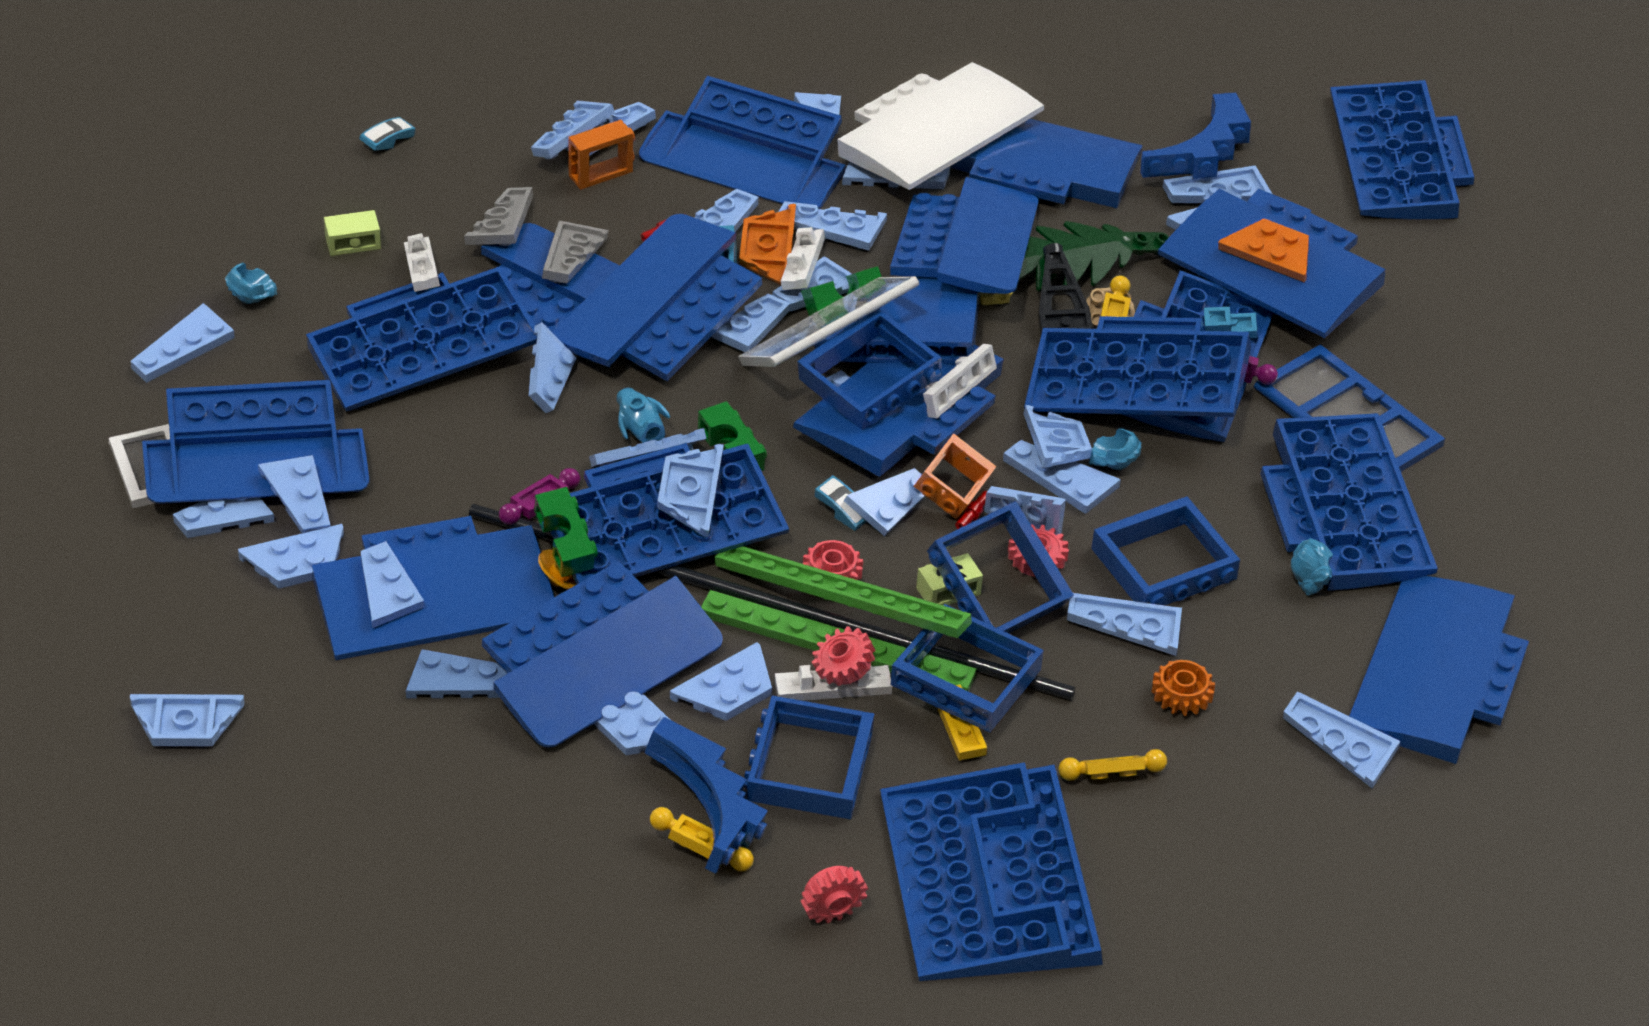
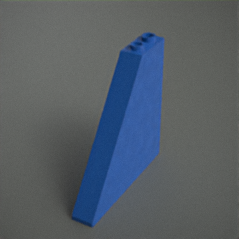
M916 277L919 281L918 287L879 308L942 358V364H955V361L960 357H968L974 352L980 292L938 282L935 277ZM887 291L878 292L861 305L868 303L869 301L877 298L878 296L884 294ZM847 327L839 330L838 332L832 334L824 340L816 343L814 345L815 349L824 344L825 342H827L829 339H831L841 331H843L844 329H846ZM880 335L841 361L914 363Z

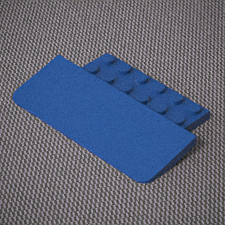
M707 76L685 116L666 110L650 131L639 150L640 159L649 164L734 190L739 189L779 204H783L785 201L817 205L818 209H821L846 170L845 164L823 158L842 123L841 115Z
M969 177L965 178L960 197H955L951 194L932 196L928 193L913 195L890 265V275L935 277L938 282L981 293L1007 294L1014 292L1018 285L1038 207V198L1024 191Z
M675 214L658 227L553 331V334L567 349L576 355L607 367L622 355L668 381L762 285V277L721 255L736 240V232L685 214Z
M524 223L516 243L508 246L485 244L481 246V254L501 264L502 270L534 324L543 323L553 333L620 265L594 253L568 283H554L548 279H543V269L555 233L536 224Z
M330 380L166 389L170 439L142 441L146 496L151 502L159 504L277 497L271 490V485L267 479L262 477L258 471V464L313 455L323 494L358 492L366 489L369 485L362 428L336 430Z
M617 561L482 639V647L508 673L493 682L495 692L521 726L539 745L555 747L603 718L602 709L605 706L614 705L619 709L626 705L625 695L627 693L638 692L642 695L718 650L722 645L723 637L717 626L677 576L648 591Z

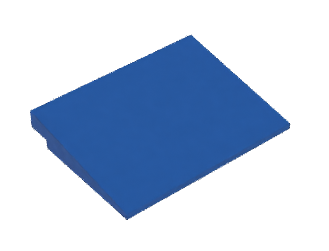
M1024 762L880 789L919 981L1103 965L1102 951L1055 765L1026 769Z

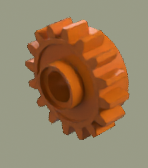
M1189 660L1169 661L1167 665L1159 667V672L1154 673L1151 693L1155 694V702L1162 701V709L1171 707L1172 714H1175L1177 710H1181L1183 716H1187L1188 711L1191 710L1196 715L1199 712V707L1206 710L1208 703H1212L1215 682H1211L1212 674H1208L1204 666Z

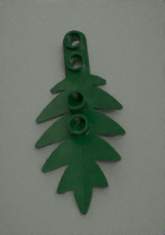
M1065 221L1063 226L1073 234L1054 228L1037 226L1035 230L1047 240L1030 236L1019 280L1026 277L1036 268V290L1041 291L1045 262L1043 248L1048 244L1058 243L1063 246V252L1076 280L1078 281L1086 269H1091V285L1096 286L1109 272L1118 256L1119 265L1121 268H1124L1132 253L1136 255H1143L1144 253L1158 255V249L1169 236L1163 232H1123L1121 229L1109 224H1103L1101 227L1103 230L1070 221ZM1051 274V281L1057 274ZM1063 274V285H1067L1065 275Z

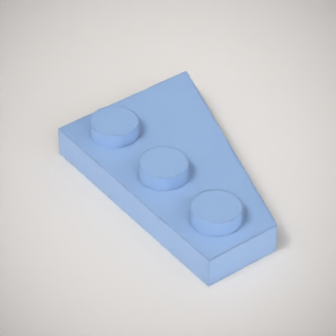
M915 468L851 493L846 496L844 502L885 537L926 497L913 487L922 474Z
M991 486L986 492L984 512L990 514L1017 501L1029 523L1033 524L1036 529H1040L1041 525H1045V530L1048 531L1051 528H1055V535L1062 533L1065 498Z
M260 498L201 501L174 513L173 519L187 538L221 532L223 527L238 525L239 528L250 527V522L264 520L265 524L274 522V514Z
M386 541L361 551V562L372 628L424 608L423 598Z

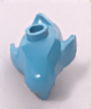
M632 388L620 390L617 393V403L619 404L618 426L624 439H628L627 429L641 443L652 440L660 441L665 438V428L659 414L669 419L670 414L666 408L657 400L646 397Z

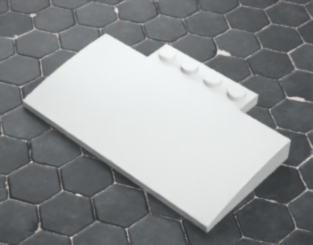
M973 62L940 81L921 73L854 111L855 120L863 123V125L838 139V156L911 190L1044 111V105L1010 81Z

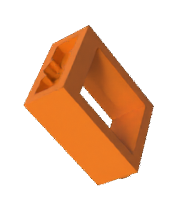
M618 120L568 137L569 177L580 190L633 172V161L635 160L633 152L635 135L630 127L628 128L622 120ZM618 143L617 157L589 166L590 152Z
M953 434L913 487L957 519L997 466ZM942 459L946 460L975 483L964 498L932 474Z

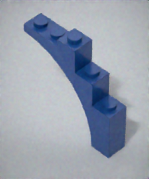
M1237 93L1213 94L1211 107L1212 121L1198 135L1174 146L1142 151L1140 170L1142 178L1191 174L1193 179L1217 177L1218 161L1233 160L1234 145L1249 143L1251 121Z
M663 717L653 730L644 753L664 764L678 775L693 790L706 809L712 824L714 842L705 869L716 874L722 864L726 866L729 864L735 849L739 850L741 845L749 848L755 838L761 839L768 825L764 822L768 810L745 799L746 792L743 791L747 779L724 768L726 761L722 760L726 748Z

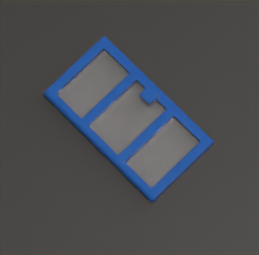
M1321 344L1278 368V377L1273 384L1264 385L1259 380L1254 384V388L1292 418L1378 413L1401 472L1444 446L1445 438Z

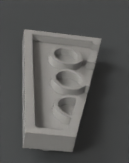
M532 187L507 188L494 202L495 208L488 209L484 213L485 219L477 221L473 225L474 231L467 232L464 235L465 245L499 244L501 246H508L516 243L533 199Z
M559 221L543 269L542 278L554 283H568L607 240L609 230Z

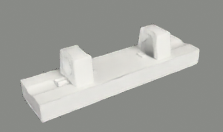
M812 227L797 229L796 241L792 252L787 256V265L781 279L782 290L808 288L825 240L824 229L813 230Z
M422 233L408 236V242H404L414 292L440 286L429 236L424 237Z
M982 344L968 357H960L955 361V368L938 382L931 383L925 387L926 392L923 393L927 405L928 417L937 419L955 404L957 400L961 399L997 368L992 345Z
M810 665L799 666V672L775 673L777 696L801 701L892 694L893 686L890 685L891 678L888 665L870 666L871 669L857 682L841 686L833 682L829 685L825 679L821 680L816 671H811Z

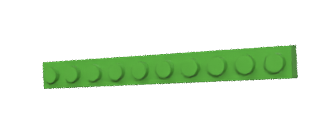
M741 546L718 553L715 556V563L718 567L895 619L899 622H905L923 629L945 634L949 637L958 638L972 623L970 613Z
M712 590L709 591L701 606L713 621L814 651L820 650L817 643L825 642L826 634L832 637L835 635V629H837V627ZM838 628L841 633L844 632V629ZM869 637L875 648V652L872 653L875 661L871 662V666L888 665L889 672L891 673L893 663L906 648ZM929 654L916 666L953 685L961 684L962 689L968 692L976 677V668Z

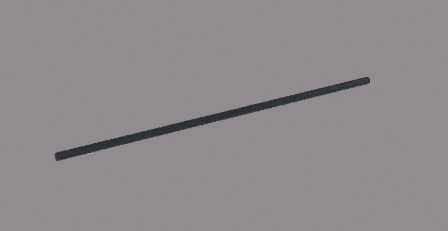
M474 503L470 507L469 516L508 529L532 525L535 537L553 542L550 531L543 533L539 523L520 518L515 524L506 525L499 519V511ZM677 565L652 572L669 578L677 576L680 581L844 630L846 627H850L853 632L856 628H860L861 632L867 633L868 637L905 648L915 639ZM936 644L927 653L976 668V672L1011 682L1020 671ZM1038 675L1028 685V688L1072 701L1076 689L1074 686Z

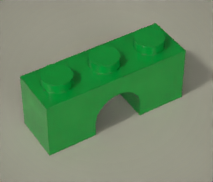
M876 266L847 275L846 278L849 285L847 295L882 277L879 267ZM833 281L801 291L809 316L843 298L836 291ZM875 294L869 296L868 298L862 300L861 302H859V303H857V304H855V305H860V304L864 303L865 301H867L868 299H870V298H871L872 296H874ZM819 314V317L821 318L827 314Z
M727 401L698 411V429L704 428L705 440L710 447L726 443L724 444V450L748 443L761 471L764 470L765 459L767 458L764 445L758 443L751 428L745 426L738 411L733 410Z
M567 487L535 495L534 512L543 533L559 530L566 534L564 537L553 539L552 555L561 577L594 569V558L598 556L595 542L593 540L590 541L587 536L588 527L585 519H580L579 506L576 497H571Z

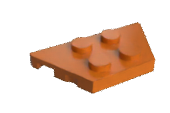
M790 204L788 209L777 213L773 209L759 216L754 215L744 218L739 265L781 285V279L787 265V256L792 252L796 204Z
M1264 218L1218 242L1219 250L1304 283L1306 281L1309 235Z

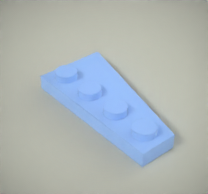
M576 101L573 104L575 109L573 111L567 110L563 114L564 120L555 122L552 125L553 131L544 133L531 146L533 156L544 157L545 159L557 157L560 151L568 147V137L591 130L597 125L605 123L607 118L615 113L613 105Z
M786 201L778 211L788 209L790 204H796L795 230L810 227L813 230L824 229L826 239L868 251L887 221V213L878 212V216L866 215L864 210H855V213L840 212L838 207L821 210L818 209L817 205Z

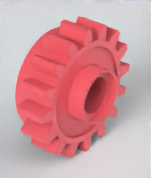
M1031 524L1057 568L1063 569L1069 552L1068 541H1063L1064 535H1055V528H1051L1048 531L1045 530V525H1041L1040 529H1036ZM1010 539L1008 559L1013 560V567H1017L1026 575L1036 577L1014 540Z
M827 540L818 542L813 548H808V555L803 556L804 565L855 580L862 579L863 559H859L860 552L855 551L851 545L842 541Z
M846 627L842 633L838 628L835 629V635L831 637L829 634H826V641L817 643L820 650L813 651L812 653L815 658L812 664L821 680L825 679L829 685L833 682L841 686L861 679L871 669V662L875 661V657L872 654L875 652V648L867 633H862L860 628H856L852 632L850 627Z
M832 866L818 872L808 881L805 890L802 892L804 899L801 900V904L809 919H815L817 923H820L823 919L830 923L835 917L838 920H842L843 914H853V907H861L860 900L867 898L865 891L868 890V887L859 870L854 871L853 867Z

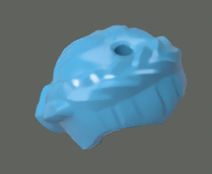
M240 263L233 267L225 278L226 286H228L229 291H232V295L237 296L241 302L246 304L257 303L266 297L277 295V286L270 279V276L259 268L254 270L247 269L245 263Z
M1118 429L1115 436H1102L1096 439L1092 447L1089 464L1107 466L1115 470L1127 468L1139 457L1142 443L1133 432Z
M1312 538L1302 541L1294 550L1291 559V570L1294 577L1308 596L1319 592L1323 585L1328 584L1329 580L1332 579L1329 559L1332 558L1333 554L1324 543Z

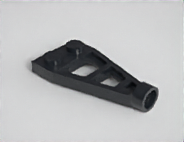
M1058 243L1044 246L1043 256L1045 262L1038 309L1040 335L1043 328L1093 329L1090 308L1063 252V246ZM1063 273L1065 275L1067 285L1051 286V274ZM1068 295L1073 302L1074 309L1053 310L1051 308L1052 297Z

